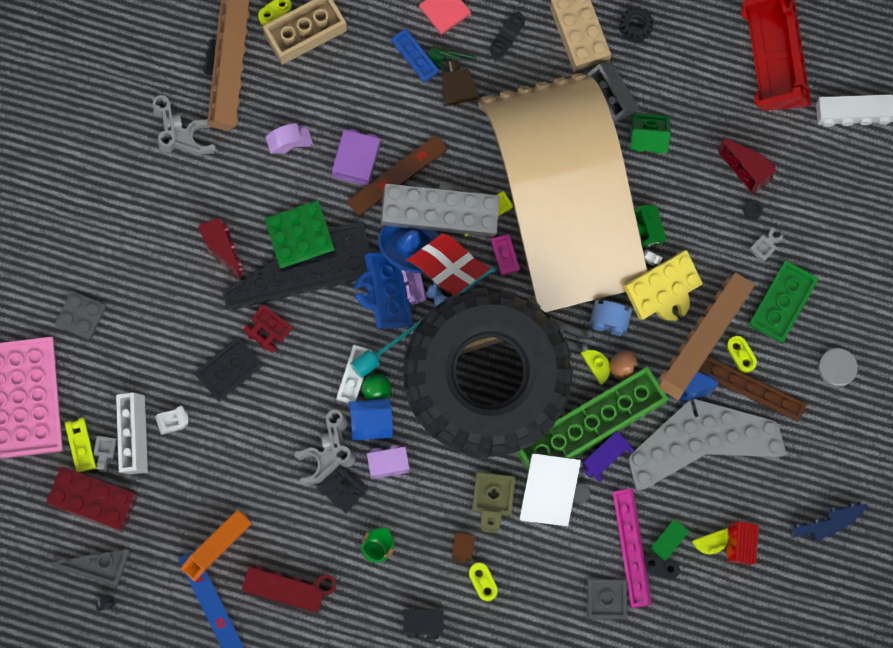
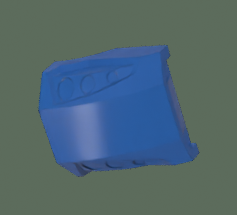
M390 399L349 401L352 428L351 440L392 438L393 424Z

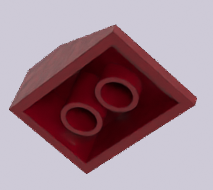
M727 138L722 141L718 150L719 155L752 195L771 182L776 173V167L771 160H767L765 156Z

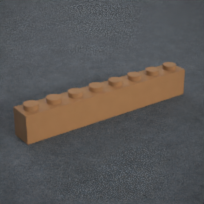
M221 0L207 122L209 127L229 131L238 123L237 108L240 104L239 90L242 86L240 79L244 68L242 60L246 50L244 41L248 32L246 23L249 18L248 4L250 0Z
M736 272L732 278L728 277L722 286L725 288L723 292L721 290L717 292L713 299L716 302L709 304L705 311L707 315L705 317L701 316L696 324L697 330L692 329L687 337L688 343L683 342L679 348L678 353L680 355L672 358L668 365L671 368L669 371L665 369L659 379L662 382L659 389L679 401L755 286L754 283Z

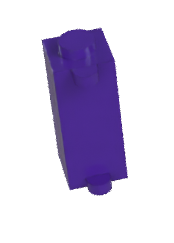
M616 431L583 462L582 466L584 469L582 470L589 478L593 477L601 482L603 479L600 475L626 450L630 454L634 450L620 433Z

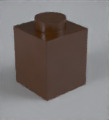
M455 533L452 558L455 559V562L467 564V561H471L475 535Z

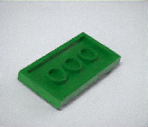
M785 260L748 326L783 344L819 278Z

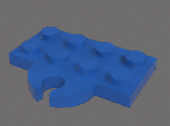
M367 253L365 255L367 272L357 278L354 289L362 286L367 289L368 293L367 295L359 293L355 295L356 299L363 307L374 310L377 329L411 328L413 320L410 302L407 300L408 296L405 287L407 285L404 282L403 273H401L400 269L389 263L381 253Z

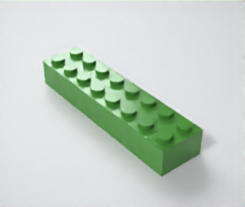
M646 367L556 420L555 425L545 436L538 439L533 445L516 453L528 472L532 454L574 459L611 437L616 431H621L663 406L668 401V398L664 391L659 389L660 385L650 369Z

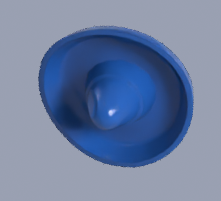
M384 226L378 237V245L381 254L393 266L409 273H424L420 268L406 260L440 234L438 231Z

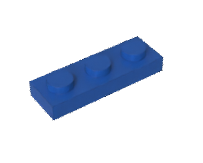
M407 29L391 38L393 45L423 83L439 74L438 68Z

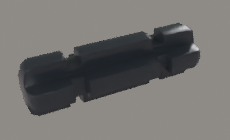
M210 39L205 59L206 65H204L203 69L206 75H213L216 40Z

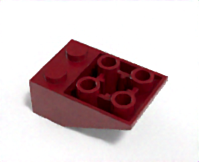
M217 218L198 225L208 253L239 280H243L241 273H244L239 257L235 258L238 254L233 240H228L231 236L226 222L222 223L221 219Z

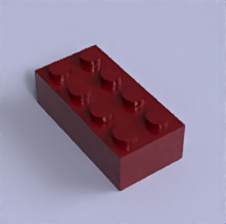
M61 466L46 503L56 509L123 533L137 495Z

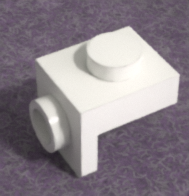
M183 406L155 416L161 435L182 430L188 424V414L184 411Z

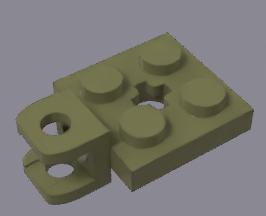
M476 473L472 512L482 513V532L497 533L501 524V516L511 517L515 477ZM492 490H496V493L499 494V497L491 499V496H488V493H491ZM492 521L494 524L489 525L487 522Z

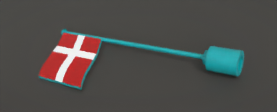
M443 233L406 260L420 268L433 282L452 295L466 292L490 273H495L493 266L487 267L469 254L456 240ZM421 320L377 353L374 350L371 352L368 349L353 360L350 365L355 373L362 379L380 365L379 360H381L379 356L415 330Z

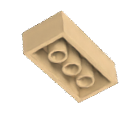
M312 0L262 26L266 39L282 65L347 31L346 22L333 0Z
M551 0L550 10L574 74L594 68L600 63H609L611 53L591 0Z

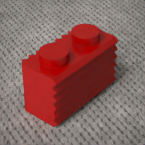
M745 522L730 523L727 531L729 543L726 548L727 562L744 565L756 564L759 525Z

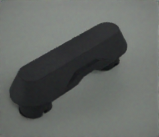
M513 13L504 24L502 30L490 46V53L493 57H503L517 38L525 24V17L522 13Z

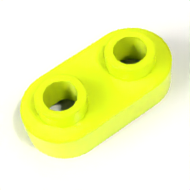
M273 0L262 8L258 14L261 25L264 26L291 12V1ZM285 3V6L280 7L279 4ZM267 13L271 15L268 18L264 17Z
M740 336L732 337L727 343V351L737 368L744 373L753 371L757 360L747 342ZM737 344L739 346V350H735L733 348V345ZM743 361H748L749 366H744Z
M482 563L472 565L469 577L478 596L483 601H492L496 597L498 590L487 566ZM477 570L482 571L483 575L481 577L475 575ZM485 588H489L491 590L490 595L484 594Z

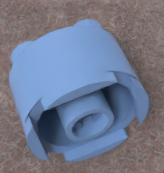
M595 300L589 322L592 325V329L603 332V329L611 330L610 334L616 336L626 333L632 309L629 308L626 311L624 310V305L609 301L598 304L599 300Z

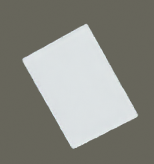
M532 454L520 520L568 526L581 461Z

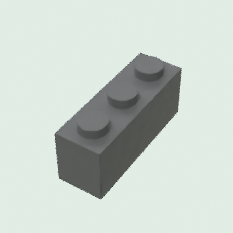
M612 62L600 63L587 74L598 83L614 121L628 119L639 110L638 105Z

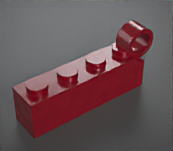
M254 565L253 568L248 567L241 590L248 594L319 614L323 597L335 592L336 581L330 575H322L316 583L311 582L309 585L302 583L303 579L292 576L291 579H288L281 572L273 571L271 574L265 572V568ZM329 579L333 582V587L330 591L325 592L320 589L322 580Z

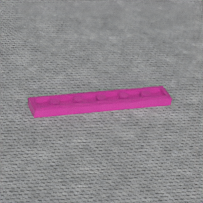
M633 488L613 491L631 608L652 605L634 491Z

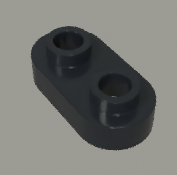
M654 554L644 556L647 574L668 581L674 580L679 575L680 568L675 561L670 559L665 561L660 556ZM652 560L655 563L654 567H649L648 561ZM668 566L673 568V573L667 572Z

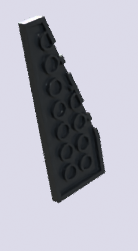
M363 221L328 229L334 251L281 269L276 259L263 269L254 272L248 278L222 291L227 311L355 282L357 278L367 272L365 255L371 253Z

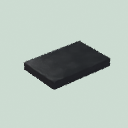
M238 336L194 372V375L220 403L261 369L263 364Z

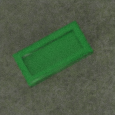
M674 519L650 549L666 561L690 531Z

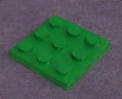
M318 200L264 218L280 269L335 250Z

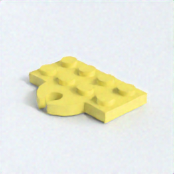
M684 250L625 284L623 287L639 320H643L656 312L663 320L677 321V316L672 313L673 306L676 305L679 316L684 317L690 306L688 293L703 283L687 250Z

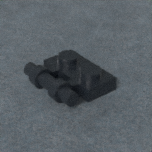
M339 465L335 469L339 476L335 478L329 474L317 489L342 512L347 514L359 501L354 494L359 491L364 495L368 489L363 485L364 482L360 479L357 480L350 474L351 471L348 468ZM344 479L352 485L349 490L341 484Z

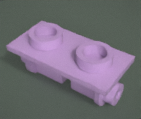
M401 270L404 282L407 285L405 287L408 296L407 300H409L410 305L413 306L427 300L421 273H409Z

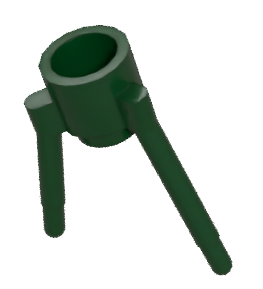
M435 44L428 55L434 65L445 73L449 72L448 69L439 62H444L446 56L460 60L459 56L473 60L476 59V56L446 49L442 46L439 47Z

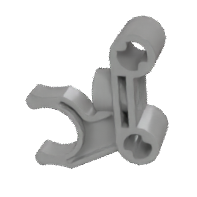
M164 95L154 98L153 112L157 117L163 118L164 131L158 136V147L162 152H171L176 147L199 156L215 153V145L200 146L193 139V134L197 129L210 128L207 126L208 119L194 120L186 129H183L180 114H171L169 99ZM164 140H169V143L165 144Z
M331 410L326 416L329 433L321 435L324 447L323 452H319L311 447L295 452V457L298 460L314 457L318 462V468L314 475L300 479V483L305 487L320 483L339 465L347 468L355 463V455L344 446L341 432L347 427L348 420L339 410ZM347 454V457L343 460L342 456Z

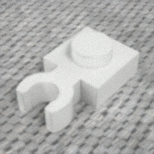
M647 249L644 252L646 263L652 266L661 263L663 257Z

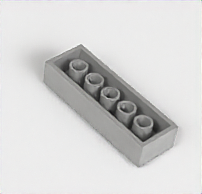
M385 184L380 225L494 237L497 233L500 196Z

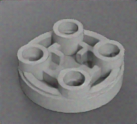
M841 348L827 351L821 357L817 367L821 378L834 388L848 385L854 380L858 372V364L855 357L849 351Z

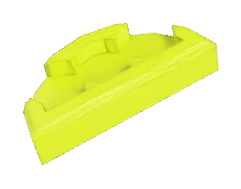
M595 350L581 352L584 361L600 386H602L610 374L608 359L602 353Z
M728 528L695 539L692 543L702 553L709 555L717 554L728 543Z

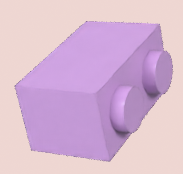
M393 445L389 447V450L382 451V448L370 450L371 453H367L371 479L409 473L406 447Z

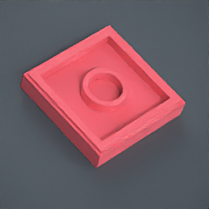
M425 0L419 5V8L441 35L471 15L470 10L462 0Z

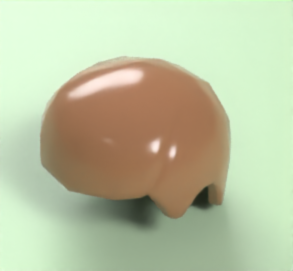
M627 350L616 353L609 363L611 373L619 381H624L634 375L633 368L638 366L636 355Z

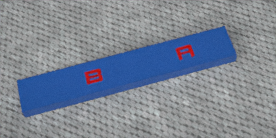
M196 550L178 558L181 566L184 565ZM207 571L195 582L186 574L221 648H244Z

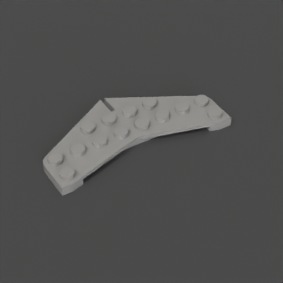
M693 399L697 417L694 416L691 401L689 400L630 455L628 463L637 492L649 488L704 455L779 458L787 454L779 426L775 421Z

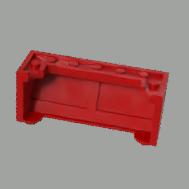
M743 1L741 14L743 19L749 22L758 91L754 95L755 105L763 111L811 106L796 1Z

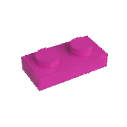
M509 234L492 238L491 244L501 276L520 271Z

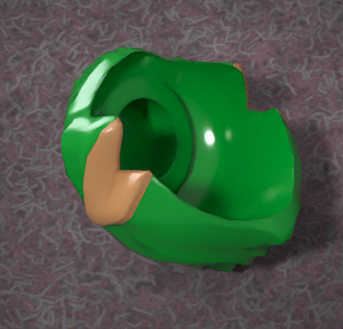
M375 528L365 534L360 549L366 561L370 563L385 562L394 551L395 542L390 533V528Z

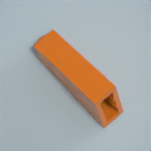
M237 510L187 559L180 569L195 582L252 524L248 517Z

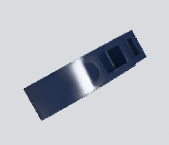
M860 502L851 503L849 508L842 509L841 506L830 508V512L825 515L827 521H825V518L814 520V524L806 525V522L794 525L795 528L790 530L791 538L811 534L812 541L814 542L841 531L862 515L868 508L867 503L862 505Z

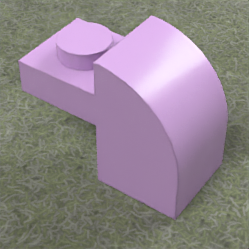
M297 123L279 127L265 136L271 154L287 153L293 147H309L313 144L308 127L298 126Z

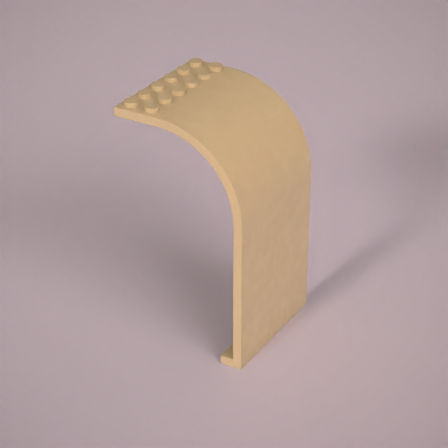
M576 73L569 79L560 77L554 79L553 83L545 81L537 83L536 87L533 88L524 86L518 88L517 92L508 90L500 92V96L493 97V95L482 97V100L478 101L479 109L488 116L501 151L536 303L541 306L540 308L544 312H549L626 292L623 286L646 273L647 268L617 132L609 107L598 83L586 74Z

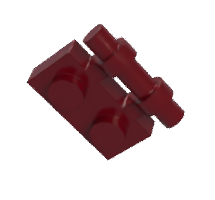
M264 304L251 318L256 325L252 328L247 324L243 328V331L248 334L251 340L255 339L264 350H269L272 354L277 350V347L272 342L276 339L282 343L293 330L292 326ZM261 329L269 334L267 338L259 334Z

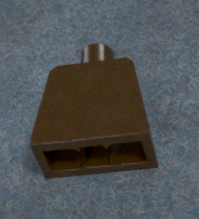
M457 60L448 62L449 72L442 74L443 107L478 100L479 94L467 68L460 70Z

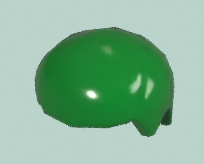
M374 373L362 381L361 390L367 400L390 398L392 387L384 375Z

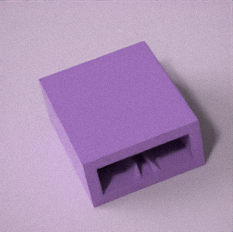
M354 129L344 130L332 169L333 177L368 186L380 149V138L374 134H360L359 131Z

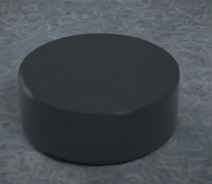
M757 200L748 201L743 209L744 215L751 220L758 219L763 213L762 204Z
M106 596L95 602L97 611L107 610L116 605L113 596Z

